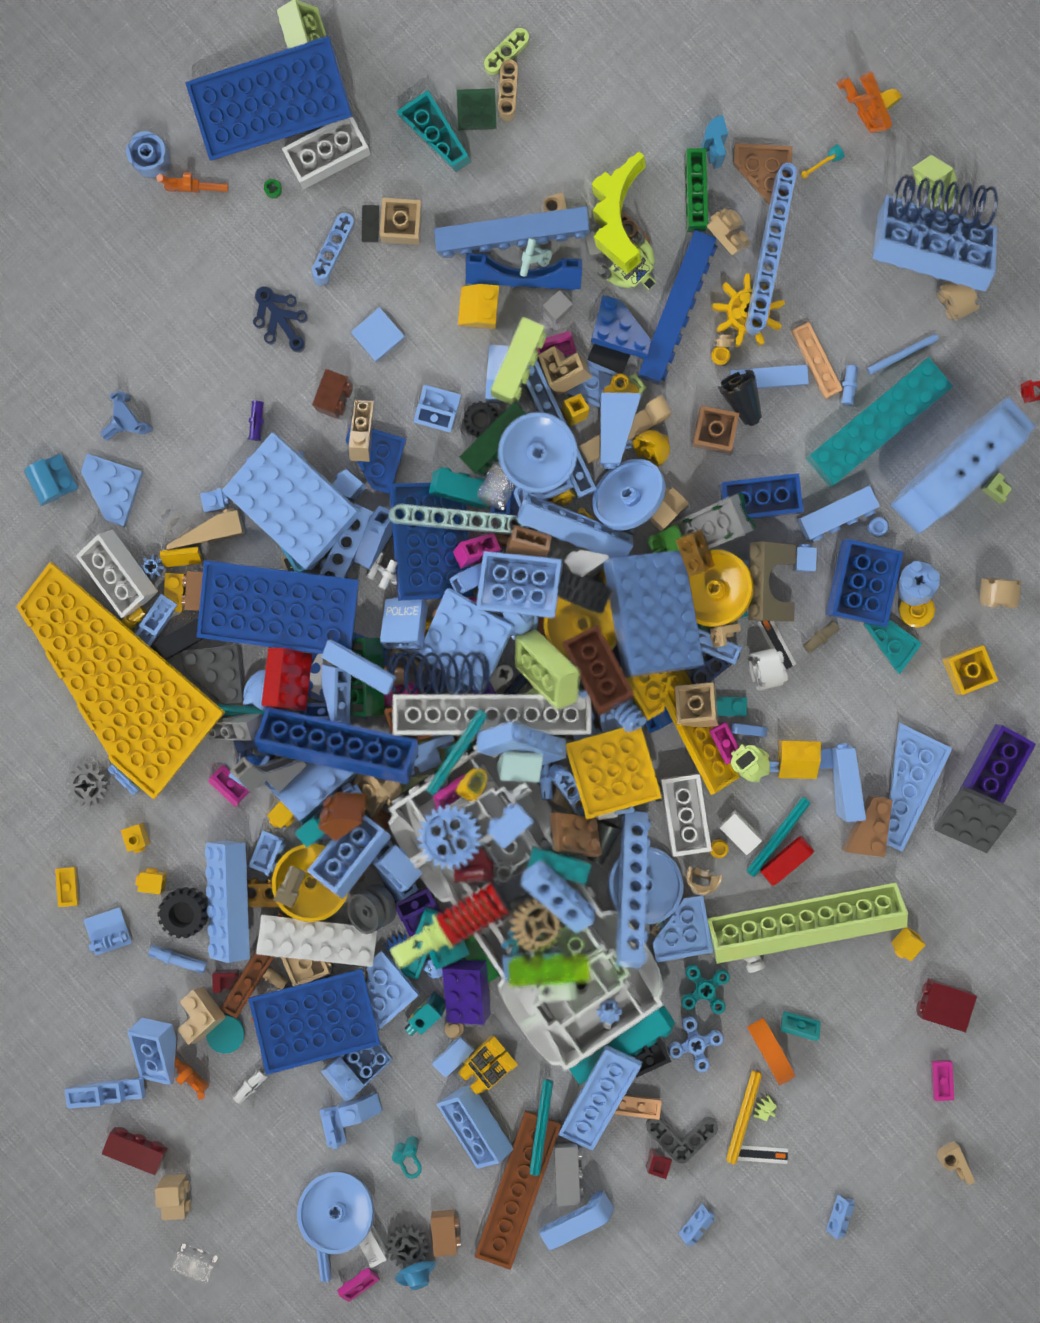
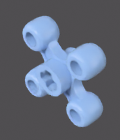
M690 1015L685 1016L682 1019V1027L687 1031L688 1037L682 1043H670L668 1053L672 1058H679L684 1053L690 1052L695 1056L694 1066L696 1070L701 1073L706 1072L710 1067V1063L704 1056V1050L709 1045H721L724 1036L717 1029L710 1031L709 1034L704 1036L698 1034L696 1019ZM688 1022H693L692 1025L687 1026ZM714 1036H719L717 1040H713ZM698 1041V1042H699V1046H698V1045H695V1046L693 1047L692 1043H693V1042L696 1043V1042ZM678 1048V1051L673 1052V1049ZM701 1062H705L703 1066H699Z

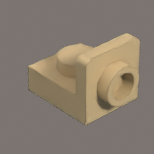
M740 623L710 629V639L713 647L726 646V638L733 637L734 632L741 631Z

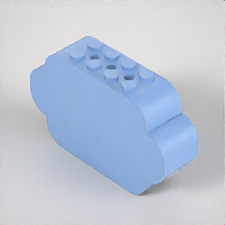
M1010 397L1005 398L986 415L973 423L901 490L899 496L890 505L917 534L921 533L938 518L944 516L959 504L1028 439L1029 434L1036 425Z

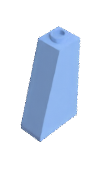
M601 393L600 465L604 466L605 469H615L621 462L641 393Z
M848 743L837 744V747L831 748L836 816L846 822L866 820L856 750L854 747L849 746Z

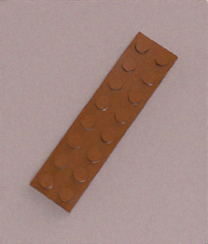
M525 1110L512 1146L513 1150L510 1152L474 1256L509 1270L512 1268L561 1128V1122L548 1118L540 1175H531L530 1165L538 1114Z

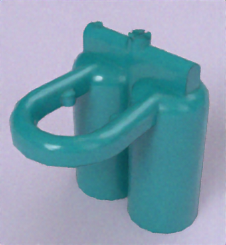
M413 1136L407 1138L405 1144L397 1143L392 1154L393 1162L399 1164L404 1175L411 1179L417 1178L422 1172L421 1163L416 1156L419 1141ZM406 1157L413 1158L414 1164L416 1163L418 1171L415 1174L408 1173L407 1166L403 1163Z

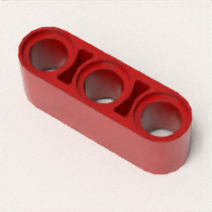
M799 836L761 868L760 873L771 886H774L814 853V849L803 836Z

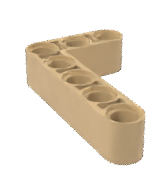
M663 395L650 401L644 410L635 414L627 441L635 439L642 432L651 430L670 417L672 411ZM600 434L578 447L587 465L600 458Z

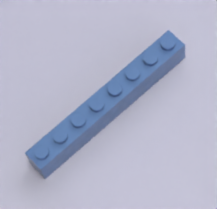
M587 206L434 228L436 252L443 258H450L458 253L467 255V253L479 250L483 253L490 252L493 248L506 250L514 245L526 247L529 238H534L537 244H546L549 240L556 239L557 242L566 241L569 237L582 239L586 238V235L591 234Z

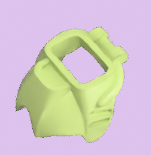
M741 744L740 748L731 753L733 755L731 759L733 770L738 772L747 781L760 782L761 777L770 774L769 755L765 750L753 745L744 746V744ZM748 751H751L755 756V760L742 769L738 764V759Z

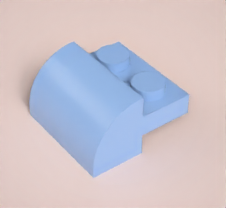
M424 384L413 422L451 433L456 420L461 394Z

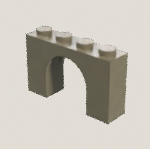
M773 542L750 543L749 570L753 578L754 591L748 608V620L794 622L795 602L776 600L769 588V576L776 564H796V545Z

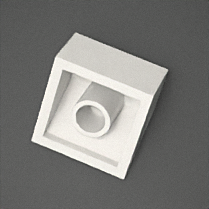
M580 550L577 553L573 551L568 554L564 562L569 572L591 579L604 570L603 563L610 558L606 554Z

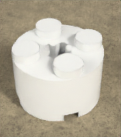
M774 648L749 654V657H752V660L749 661L750 675L752 681L758 683L759 686H756L758 691L782 686L788 680L787 673L783 670L782 662H784V657L781 651L777 652Z

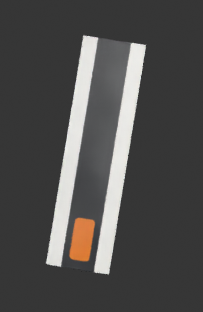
M774 621L757 622L770 648H774L777 652H782L784 662H782L783 670L796 665Z
M742 1145L738 1161L787 1164L788 1149Z

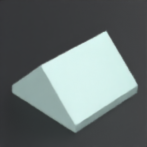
M503 752L497 762L500 780L539 782L543 754Z

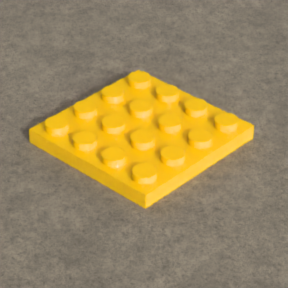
M622 727L566 743V750L586 819L662 798L642 727L632 732H626Z

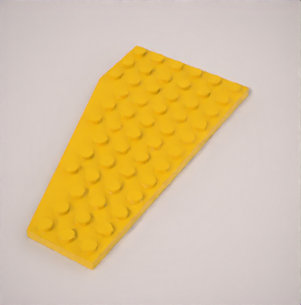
M49 562L16 607L44 648L45 655L57 675L64 681L78 704L76 705L91 731H94L109 755L110 762L154 800L223 716L225 711L56 564Z

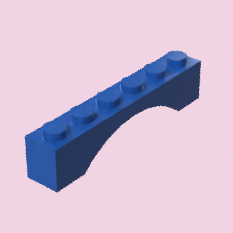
M467 253L466 284L522 286L529 288L542 287L548 289L562 288L568 290L581 289L582 259L562 258L549 266L529 269L527 276L523 277L520 275L521 269L502 265L487 254Z

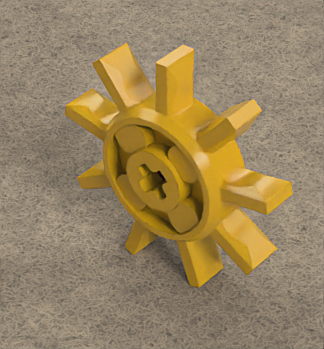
M750 273L745 274L743 279L744 290L736 292L730 284L725 282L722 285V289L731 298L729 304L713 303L711 310L727 313L728 320L721 323L716 331L721 333L731 326L737 330L738 335L735 339V347L741 345L744 334L748 333L745 328L748 312H745V309H749L752 294ZM764 284L762 289L767 290V286ZM784 300L770 303L766 325L773 330L779 331L782 324L769 317L770 310L782 308L785 305ZM756 302L758 308H764L761 302ZM753 320V321H752V325H753L754 327H756V328H759V327H760V324H759L758 321H756V320ZM760 332L754 335L759 347L765 343L764 337Z

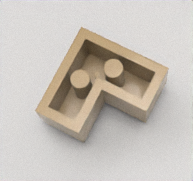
M554 346L538 355L550 388L559 395L593 377L587 361L578 353L566 359L564 354Z
M673 487L670 490L666 488L660 507L648 520L661 532L689 502Z
M205 987L193 989L180 1001L190 1018L177 1030L186 1043L190 1045L201 1041L226 1018Z
M187 1174L164 1175L155 1187L156 1208H161L162 1220L185 1219L191 1211V1200H188L190 1181H187Z

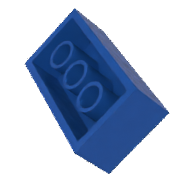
M799 473L727 481L719 484L721 501L742 492L745 499L744 508L751 519L793 515L804 512Z

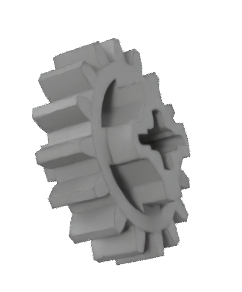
M85 764L82 765V769L76 767V772L72 771L69 773L72 778L66 779L70 786L65 787V789L71 791L68 797L74 796L73 802L80 801V806H83L85 803L87 806H91L93 802L95 804L99 803V798H105L103 792L109 790L105 788L109 781H104L107 774L101 775V768L95 770V765H90L88 769V765ZM80 775V780L78 781V783H76V780ZM84 783L94 784L90 787L81 786ZM97 787H99V790H98V792H97L96 795H95V794H94V791L96 790Z

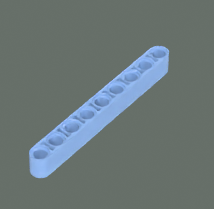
M791 163L783 164L775 176L745 324L746 331L751 335L759 334L767 323L797 174L796 167ZM782 172L788 173L790 177H784ZM778 191H784L786 196H781ZM775 209H779L782 215L776 214ZM772 227L776 228L779 233H778V234L773 233V232L771 231V228H772ZM767 246L773 247L775 252H769ZM763 265H769L771 271H766ZM764 283L767 286V290L761 289L759 284ZM756 302H761L764 308H758ZM753 320L759 322V328H756L752 325Z

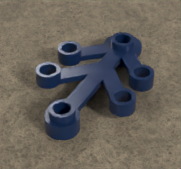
M266 286L258 288L255 293V299L259 303L257 316L253 319L254 326L258 329L264 328L266 324L264 316L268 307L271 316L268 332L264 335L265 342L269 345L276 342L275 333L277 323H279L290 340V348L294 352H302L305 349V341L302 337L295 335L284 318L305 323L308 320V315L303 310L294 312L278 309L274 304L276 302L286 304L288 307H295L297 304L296 297L292 294L287 296L274 294L272 289ZM263 293L268 294L267 298L262 299L261 295ZM289 298H294L292 304L288 303ZM300 314H305L303 320L298 318ZM261 319L263 321L261 325H256L257 320ZM269 335L273 336L272 341H267ZM299 340L300 345L294 346V341Z

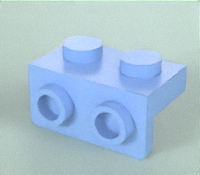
M263 830L249 867L264 872L266 876L274 872L278 863L276 861L279 854H283L286 846L283 843L285 838Z

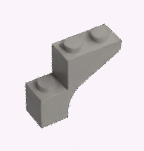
M286 757L263 765H254L243 758L230 772L251 793L264 780L279 793L307 765L303 761Z

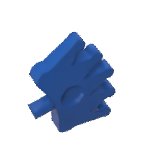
M399 933L398 940L395 935H392L393 942L388 938V945L383 943V946L389 951L390 955H392L390 950L393 947L407 941V934H404V940Z

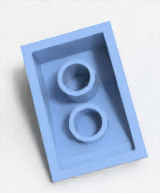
M141 1018L127 1031L139 1076L146 1080L171 1085L174 1077L176 1036L173 1024Z

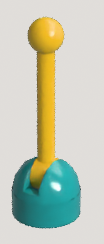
M838 144L834 145L829 150L827 158L808 171H803L801 177L806 179L811 172L829 160L837 162L843 159L845 155L842 148Z

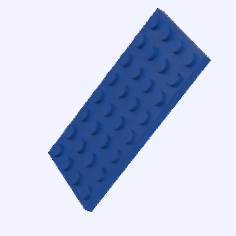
M330 36L185 82L210 161L353 117Z
M204 560L197 637L274 648H287L323 654L328 640L332 639L352 651L360 580Z

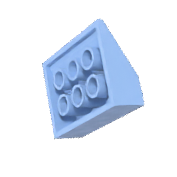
M484 551L476 610L555 618L559 597L557 594L560 589L563 570L562 560Z
M304 762L307 766L279 793L267 781L264 784L297 820L304 825L324 807L323 803L326 798L342 790L341 787L355 779L358 773Z

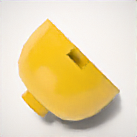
M646 430L633 440V447L639 458L642 455L645 460L652 462L657 468L668 460L670 444L665 434L656 430Z

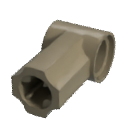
M290 866L283 884L280 885L275 895L274 901L293 908L306 872Z

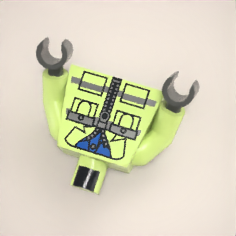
M638 230L640 237L634 238L633 235L631 237L634 246L640 251L642 262L628 274L615 263L609 269L602 265L601 267L605 269V273L599 274L597 272V274L602 279H606L618 287L636 288L642 283L650 290L656 284V281L650 275L655 268L653 266L655 257L652 246L644 238L642 231Z

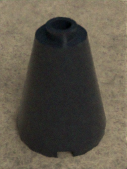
M745 370L746 373L741 375L739 372H736L722 380V386H718V389L732 409L739 413V418L745 425L754 426L762 418L756 376L752 370Z

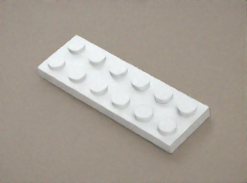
M261 915L256 954L373 967L377 931L372 934H364L349 924L323 921L304 922L294 918Z

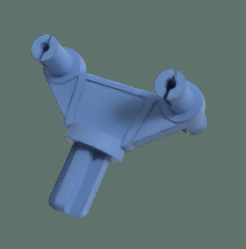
M117 391L110 394V399L114 401L113 417L111 418V423L100 432L105 440H109L119 431H129L138 434H147L153 431V427H150L152 425L139 422L125 403L130 400V396L127 393Z

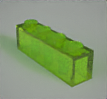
M574 953L572 957L564 958V954L552 955V959H544V956H532V960H524V957H514L512 961H508L510 988L588 983L591 981L589 956H584V953Z

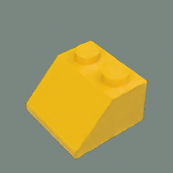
M476 284L461 287L458 326L496 329L499 286Z
M779 740L778 762L780 764L778 765V778L817 779L821 762V742Z

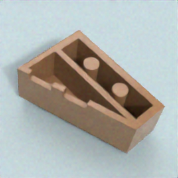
M868 795L864 803L866 820L856 821L850 831L846 844L842 848L843 851L885 857L892 807L891 799Z

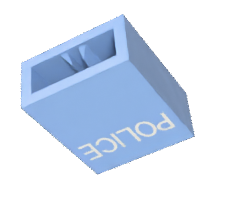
M398 597L385 599L380 642L386 649H423L428 609L423 599L398 601Z

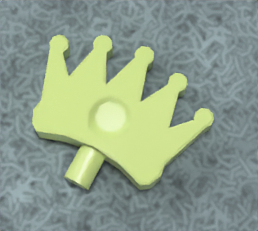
M766 1095L768 1101L761 1098L764 1104L756 1102L761 1109L754 1108L758 1112V1114H753L754 1117L764 1121H768L770 1115L775 1117L776 1114L772 1111L777 1106L769 1095Z

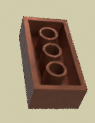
M598 625L562 642L572 664L578 668L579 677L599 716L635 698Z

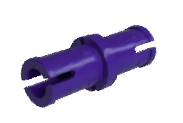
M252 401L251 418L248 421L250 423L248 439L252 441H261V426L264 424V419H262L264 402Z

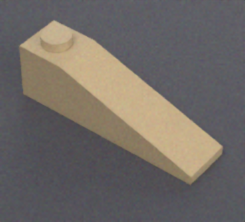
M234 508L225 509L222 514L216 515L166 545L167 550L181 549L244 535L245 530L241 512Z

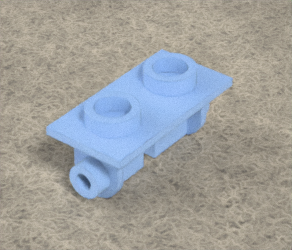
M339 1106L320 1109L327 1146L332 1147V1149H338L341 1144L347 1143L338 1111Z
M837 1195L826 1229L837 1240L846 1235L850 1221L845 1218H851L855 1208L854 1200L850 1198L846 1200L841 1195Z
M703 1204L695 1211L694 1215L678 1233L687 1246L688 1244L692 1246L697 1243L704 1234L700 1229L704 1228L707 1230L711 1223L715 1221V1214L712 1211H708Z

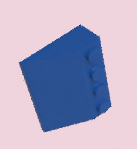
M852 539L842 540L825 615L887 627L904 552Z

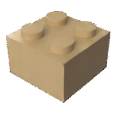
M382 198L380 239L382 243L420 245L421 200Z

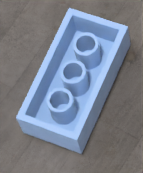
M364 815L362 824L339 840L334 841L332 839L307 871L332 892L344 898L391 838V835Z

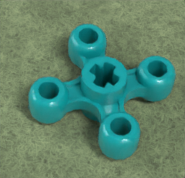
M689 964L685 968V974L688 979L695 982V990L681 997L682 1007L691 1010L699 1000L705 999L709 1001L710 1008L715 1014L723 1013L726 1009V1004L721 998L716 996L715 990L719 985L729 982V972L724 968L716 970L712 978L705 979L701 976L697 965ZM691 970H696L694 974H690ZM721 974H725L723 979L719 978ZM705 985H707L709 990L707 989L705 993H703L701 988H705ZM690 999L691 1002L686 1004V1000ZM716 1004H721L719 1008H715Z

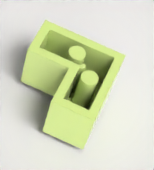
M930 155L912 167L914 178L918 186L925 177L929 179V204L935 183L939 179L943 180L944 196L939 210L944 212L947 189L953 181L957 182L954 168ZM925 181L924 184H923V188H925V189H926V181ZM940 183L935 193L934 208H936L939 201ZM954 185L949 194L948 208L952 206L954 200ZM958 192L957 202H959L960 192Z

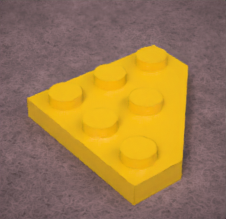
M671 672L626 678L635 697L633 700L638 706L639 711L642 712L643 717L649 720L664 711V702L671 682Z

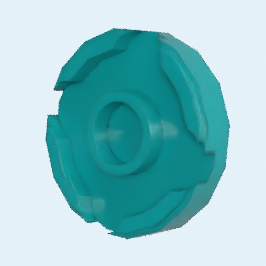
M224 1014L226 1018L206 1035L210 1047L216 1052L223 1054L232 1053L237 1050L245 1037V1030L241 1020L229 1014Z

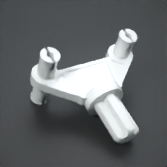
M381 552L366 577L374 580L377 570H379L383 577L378 586L386 590L390 579L392 584L397 585L395 568L398 563L390 559L387 568L382 566L381 562L385 553Z

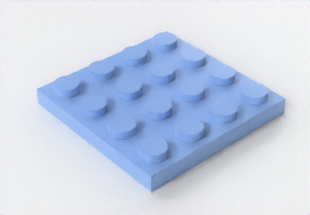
M448 588L426 634L423 649H420L419 653L425 656L427 653L433 652L439 656L443 652H448L453 656L454 653L459 651L466 656L469 652L481 651L488 660L490 681L515 625L491 611L476 610L477 603ZM458 655L454 660L457 664L460 681V669L464 658ZM474 655L468 657L470 664ZM429 656L427 660L430 664L434 665L436 658ZM443 656L440 659L446 673L450 658ZM476 658L474 679L477 689L481 691L483 673L479 659ZM438 662L437 668L441 670L440 665H439V662ZM452 663L449 675L455 678V670ZM465 664L463 683L469 686V671L467 664Z

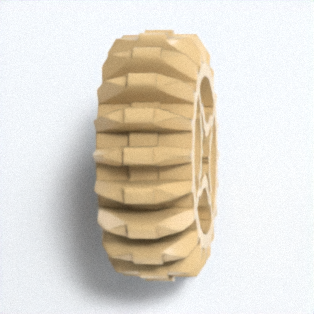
M530 898L529 901H522L523 906H516L519 912L512 913L516 918L510 920L511 923L515 924V927L510 928L511 931H516L513 938L518 939L517 944L523 945L525 950L530 948L532 952L537 950L542 952L544 947L550 949V943H557L555 937L561 936L558 930L563 929L562 926H559V922L562 921L538 899ZM539 908L538 912H535L532 917L527 916L533 909ZM531 921H538V926L542 928H536L535 923ZM524 923L527 926V932H525ZM541 932L546 933L540 940L534 941Z

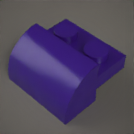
M425 888L401 901L395 902L396 912L403 922L409 937L415 935L425 907L441 912L436 897L429 888Z

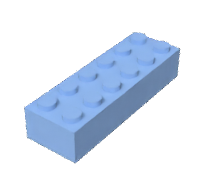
M228 840L207 842L205 849L207 860L205 874L207 877V915L209 916L207 931L210 942L208 946L210 958L227 963L249 960L246 843Z

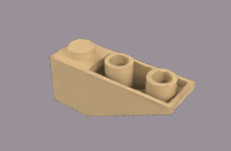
M354 400L349 440L350 461L370 462L374 401Z

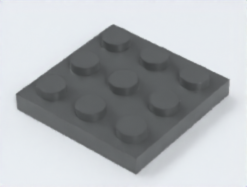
M962 786L935 824L934 830L988 853L1016 815V809Z

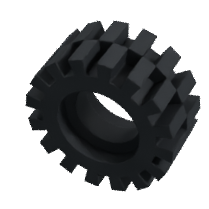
M482 401L472 403L473 405H469L464 413L466 430L477 438L498 419L497 411L487 402L482 403ZM482 412L488 416L489 421L487 425L483 427L475 425L474 416L477 413Z

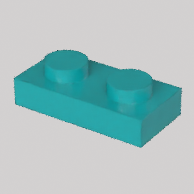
M717 697L718 716L747 717V698Z
M786 1011L783 1012L780 1031L814 1041L819 1040L821 1021Z

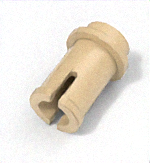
M269 967L262 976L265 978L264 981L268 980L279 990L282 989L288 980L275 972L274 968L271 969Z

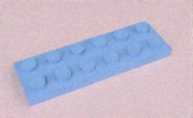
M606 1045L562 1123L558 1135L593 1151L641 1068L642 1061Z

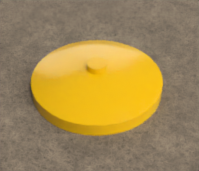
M709 550L715 566L706 572L688 576L696 623L706 627H721L735 622L745 613L753 597L754 584L749 568L739 557L724 550Z
M558 597L555 618L544 617L546 639L568 661L571 660L562 642L596 625L599 626L611 651L617 644L610 599L604 613H596Z
M304 844L297 846L285 853L274 869L272 876L274 898L280 885L283 884L290 866L306 872L293 908L277 902L287 915L299 921L316 922L332 916L342 907L349 894L348 892L344 898H341L307 871L326 846L311 844L307 848Z

